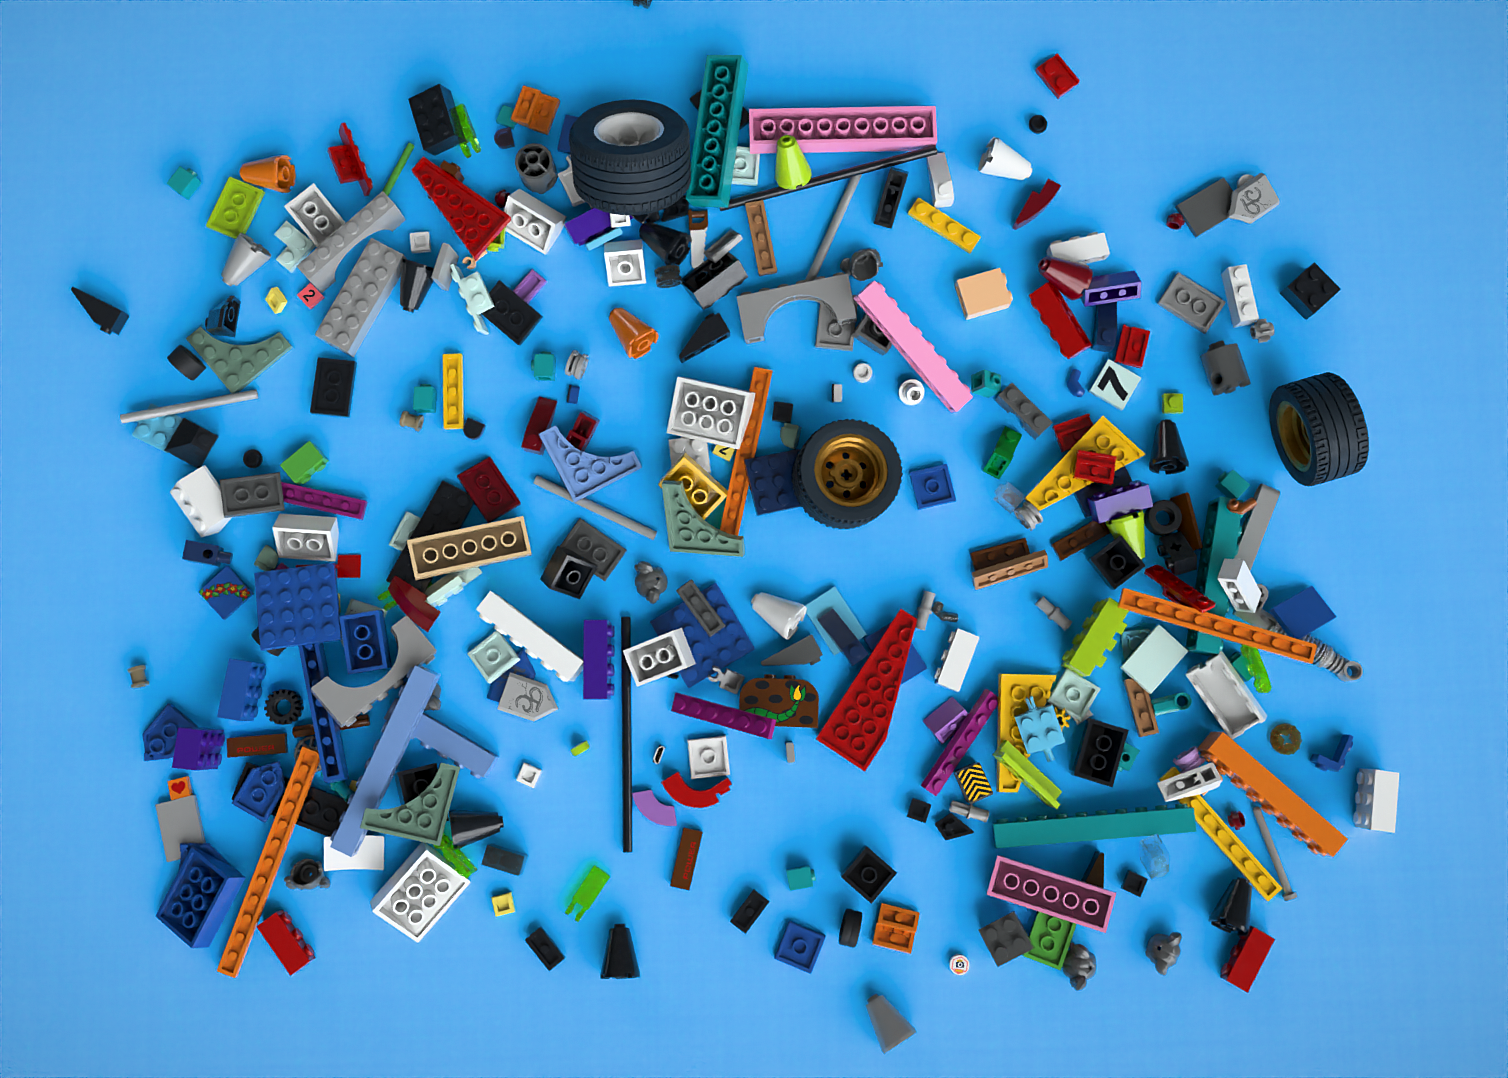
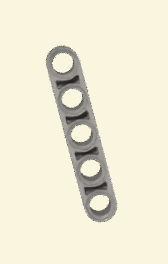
M1262 483L1256 489L1253 497L1257 505L1247 512L1242 525L1241 535L1237 539L1239 550L1235 558L1244 560L1249 571L1253 566L1280 496L1279 490Z

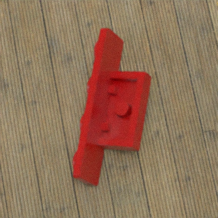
M341 123L339 135L343 145L328 147L327 152L340 184L359 181L364 196H369L373 187L371 178L366 174L365 163L359 157V149L357 145H354L351 130L347 128L346 123Z
M1156 564L1145 569L1144 574L1163 586L1162 595L1172 602L1194 608L1201 613L1215 607V602L1186 584L1177 576H1174L1162 566Z

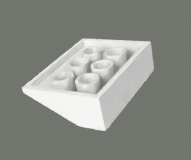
M677 377L667 433L740 449L752 413L756 393L687 377Z
M421 842L371 899V909L373 913L419 943L471 881L438 851L427 843Z

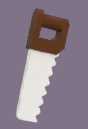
M688 210L689 231L692 238L691 261L692 268L694 269L702 264L705 258L704 248L706 247L705 237L707 235L705 232L708 228V210ZM692 218H704L701 223H692Z

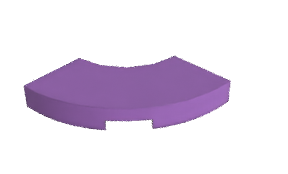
M652 790L632 793L637 808L647 819L663 826H677L674 806H666L660 803L654 797Z

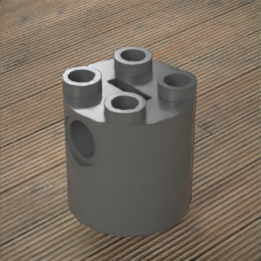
M536 143L525 145L518 151L515 165L525 187L538 194H544L554 187L558 178V172L551 152L545 146Z
M1224 341L1215 342L1209 345L1207 352L1200 356L1213 396L1222 393L1228 394L1236 391L1238 386L1241 388L1251 384L1237 343L1225 345Z

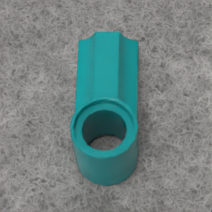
M1180 692L1151 699L1154 715L1159 716L1188 709L1192 704V699L1187 693ZM1179 696H1182L1185 700L1182 707L1177 704Z

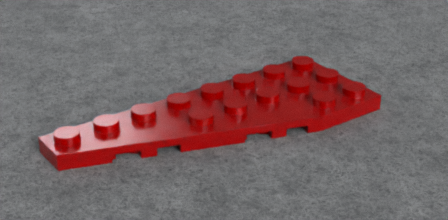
M903 609L899 610L816 737V740L864 772L887 738L917 619Z

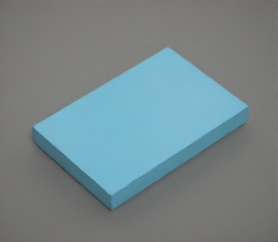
M833 587L805 605L807 607L806 614L834 656L840 653V650L818 622V619L831 609L835 610L858 640L867 635L836 587Z

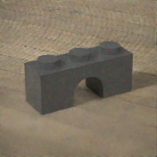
M1013 383L1009 384L995 399L1007 413L1011 412L1021 420L1022 428L1034 440L1053 423Z

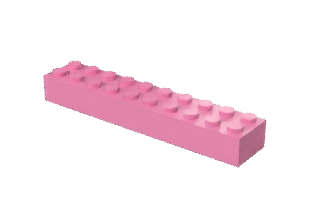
M936 106L749 109L750 154L776 153L777 141L784 135L795 137L803 153L914 151L937 144Z

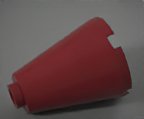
M1046 256L1038 263L1039 273L1070 300L1079 299L1083 295L1081 294L1083 289H1088L1090 286L1093 271L1089 269L1090 266L1087 264L1052 256Z

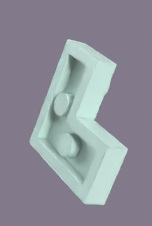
M285 221L274 234L287 245L284 251L276 258V261L291 273L316 247L310 239L288 221Z

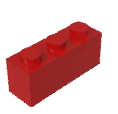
M280 910L259 924L257 928L291 976L316 957L314 956L313 948L303 940L302 932L292 924L291 916L287 912Z
M1250 926L1248 936H1239L1240 939L1237 945H1234L1231 949V957L1228 963L1223 965L1220 976L1247 993L1275 941L1274 938L1253 926Z

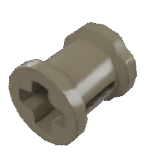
M404 410L399 425L401 427L413 428L419 432L424 423V416L412 415Z
M145 665L127 669L131 675L132 689L145 687L150 684L146 680Z

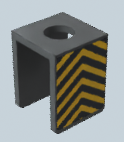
M975 761L953 771L966 802L973 804L993 795L980 762Z

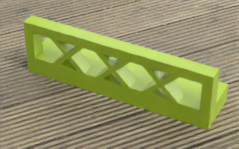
M1004 740L992 755L1043 803L1058 809L1061 804L1056 799L1062 791L1009 741Z

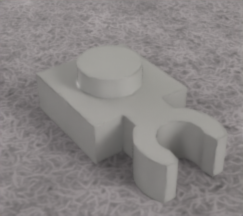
M712 666V669L718 673L714 677L708 675V679L712 682L720 681L718 685L720 688L737 695L745 678L744 675L728 668L723 673L718 666Z

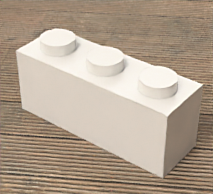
M1092 232L1082 238L1075 236L1065 242L1061 240L1054 241L1046 250L1047 256L1083 264L1106 260L1110 255L1105 233L1098 234V232Z
M1247 264L1228 267L1221 276L1233 328L1252 325L1259 319Z
M1238 558L1224 559L1218 580L1234 609L1241 612L1255 613L1262 593L1245 561Z
M956 629L955 632L951 631L947 641L950 643L948 650L945 649L941 656L943 664L941 668H937L934 675L936 679L935 684L955 692L960 691L980 637L961 629Z

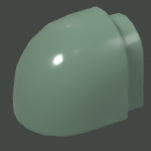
M784 423V427H781L780 430L782 443L786 447L795 450L798 446L802 427Z
M266 545L254 562L255 567L263 571L275 570L278 564V554L272 547Z

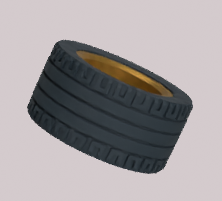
M1326 372L1279 386L1272 393L1269 404L1271 432L1280 459L1293 479L1299 484L1309 487L1346 477L1362 470L1367 462L1369 453L1367 424L1357 397L1344 379L1337 374Z
M855 419L833 421L815 431L797 454L792 468L794 494L797 497V501L801 504V508L803 507L804 512H807L808 516L814 518L819 524L840 530L843 528L846 530L861 527L887 510L898 495L903 475L900 455L897 453V448L894 446L893 441L891 442L889 436L873 424L870 425L866 421H856ZM847 453L849 459H844L842 454ZM827 462L831 464V469L826 467ZM861 462L865 464V469H862L859 465ZM843 473H845V476H848L847 480H845L844 477H841ZM833 482V487L828 488L826 483ZM860 482H865L866 487L861 488ZM844 491L848 493V498L843 496Z

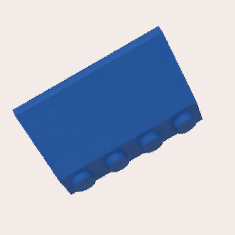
M191 847L156 917L190 948L210 947L246 877L234 867L196 847Z

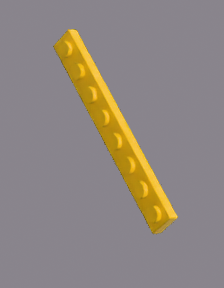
M1172 767L1159 778V781L1161 782L1181 773L1176 767ZM1200 794L1176 799L1179 803H1187V807L1194 808L1196 823L1265 901H1270L1283 889Z

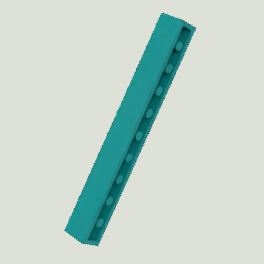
M1187 803L1175 804V808H1167V805H1157L1152 810H1147V807H1135V811L1129 812L1127 808L1115 809V813H1108L1107 810H1097L1093 815H1088L1087 812H1076V816L1069 817L1068 813L1056 814V818H1048V815H1038L1033 820H1028V817H1016V821L1008 822V818L996 819L997 823H992L995 848L1197 832L1194 808L1187 807Z

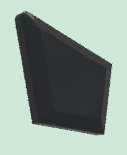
M683 195L677 202L665 208L661 219L662 222L689 215V202L686 200V195Z
M952 813L934 823L945 841L974 833L972 829Z

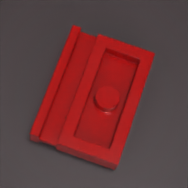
M1058 53L1037 67L1035 71L1057 99L1069 92L1080 82Z
M1123 325L1114 362L1141 369L1150 331Z
M1089 413L1052 427L1061 452L1070 450L1093 426Z
M1078 450L1073 478L1112 485L1117 456Z

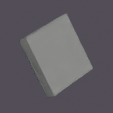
M447 243L441 245L431 276L435 283L445 291H449L452 281L450 265L455 264L457 266L459 260L458 254Z

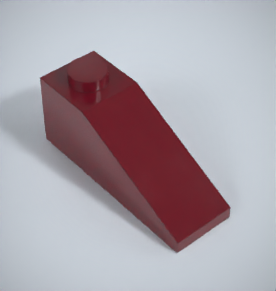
M543 397L538 398L521 447L524 451L543 456L545 447L538 434L551 428L557 401Z

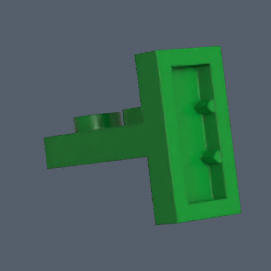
M1005 426L982 471L1000 479L1014 457L1013 454L1022 434Z

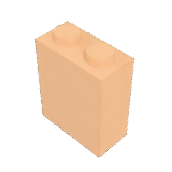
M1000 268L956 281L954 286L965 320L1009 308L1013 298L1011 291L1007 290L1006 275L1001 272Z

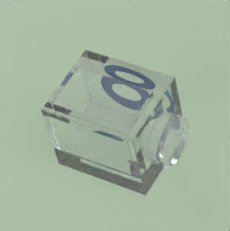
M1007 482L1005 485L1000 484L994 491L996 496L993 500L1011 514L1026 496Z

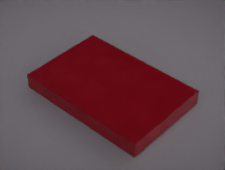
M490 456L457 475L458 480L487 523H491L521 505V502Z

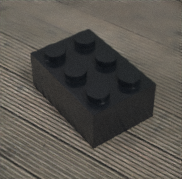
M437 84L408 99L423 150L436 156L466 141L451 90L441 84Z

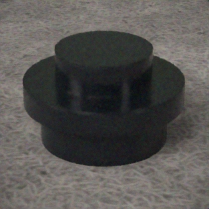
M1035 115L1029 121V129L1035 134L1043 133L1047 128V120L1042 115Z
M251 449L244 454L243 462L249 468H257L262 464L263 456L258 450Z

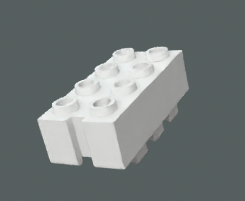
M1223 651L1208 657L1205 662L1206 664L1203 665L1200 662L1187 670L1186 677L1225 733L1232 740L1257 723L1266 721L1267 714Z

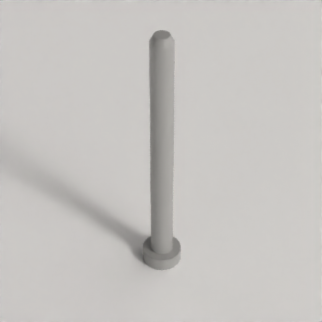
M1258 806L1254 807V816L1285 893L1282 895L1284 901L1295 899L1298 897L1297 893L1291 889L1261 809Z

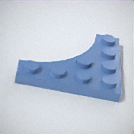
M556 425L538 434L574 503L642 468L634 451L614 457H600L582 452L564 438Z

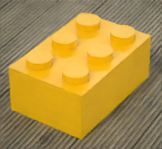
M686 452L658 483L662 488L664 480L683 481L684 490L690 504L704 520L728 494V490Z

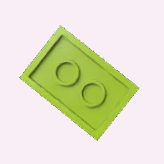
M229 176L207 221L206 227L236 240L240 233L246 234L265 192L262 189Z

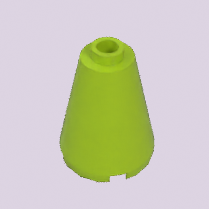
M784 135L777 141L775 180L784 189H797V185L802 184L804 186L810 181L812 176L811 168L795 137Z
M1143 510L1105 521L1113 538L1116 539L1121 535L1142 561L1145 558Z

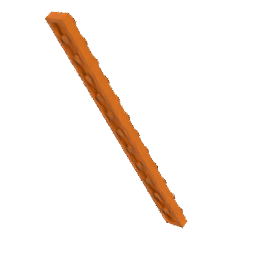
M302 746L217 972L236 978L240 972L320 762L317 750L307 746Z

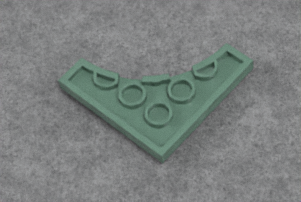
M199 327L186 338L232 394L239 393L293 348L280 332L265 341L251 345L224 343L209 335L202 327Z
M664 480L662 482L670 552L737 557L745 555L744 536L723 532L706 522L690 504L684 490L683 481Z
M440 763L438 771L429 786L419 796L404 805L390 809L365 808L360 828L440 846L460 767Z

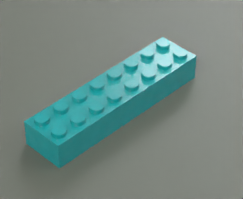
M707 55L691 159V181L686 193V200L693 207L728 208L749 67V64L742 55Z
M1222 496L1208 503L1202 540L1203 547L1200 553L1195 590L1216 603L1214 608L1206 612L1225 617L1229 611L1230 602L1218 580V575L1224 559H1234L1238 554L1239 545L1237 544V539L1241 535L1242 526L1240 525V520L1244 514L1230 512L1227 504L1233 498ZM1188 628L1185 648L1189 653L1211 656L1217 655L1222 651L1224 645L1222 638Z

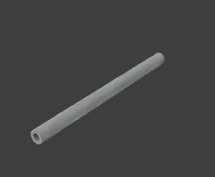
M862 174L850 178L805 280L807 282L813 281L817 277Z
M257 389L120 414V420L124 424L259 399Z
M538 475L536 476L533 484L573 502L567 489ZM587 498L575 502V504L651 540H654L657 535V531Z

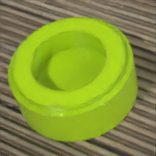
M586 740L571 748L570 751L573 756H577L589 749L590 745Z

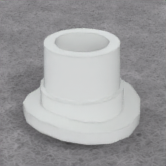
M908 379L900 385L898 395L903 403L915 405L923 399L925 390L920 381Z

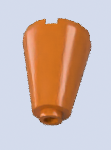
M277 155L244 163L239 171L244 182L281 193H289L291 191L289 189L295 185L296 179L295 167L290 164L289 160L291 158L287 155Z
M615 308L610 312L609 321L629 358L638 359L651 350L650 345L653 342L656 344L659 337L658 332L624 308Z

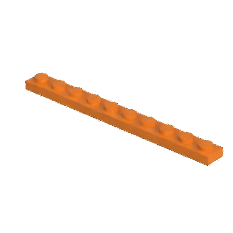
M754 367L749 389L750 392L756 393L752 413L740 449L736 451L720 526L721 531L739 536L749 488L744 460L755 458L773 370Z
M1122 588L1117 606L1118 608L1307 664H1313L1317 645L1208 612L1201 613L1194 608L1127 588Z

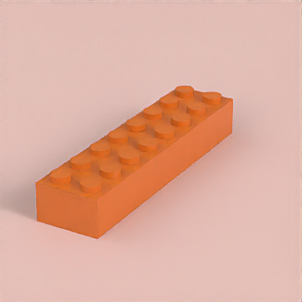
M1210 732L1197 749L1201 753L1200 757H1203L1208 763L1210 761L1213 762L1221 775L1225 776L1226 774L1231 779V784L1238 789L1242 788L1246 791L1245 795L1250 800L1261 804L1260 808L1265 813L1275 816L1277 818L1276 822L1285 829L1289 828L1292 831L1291 835L1300 842L1303 840L1308 845L1307 849L1313 854H1320L1323 857H1334L1348 840L1346 836L1224 732Z

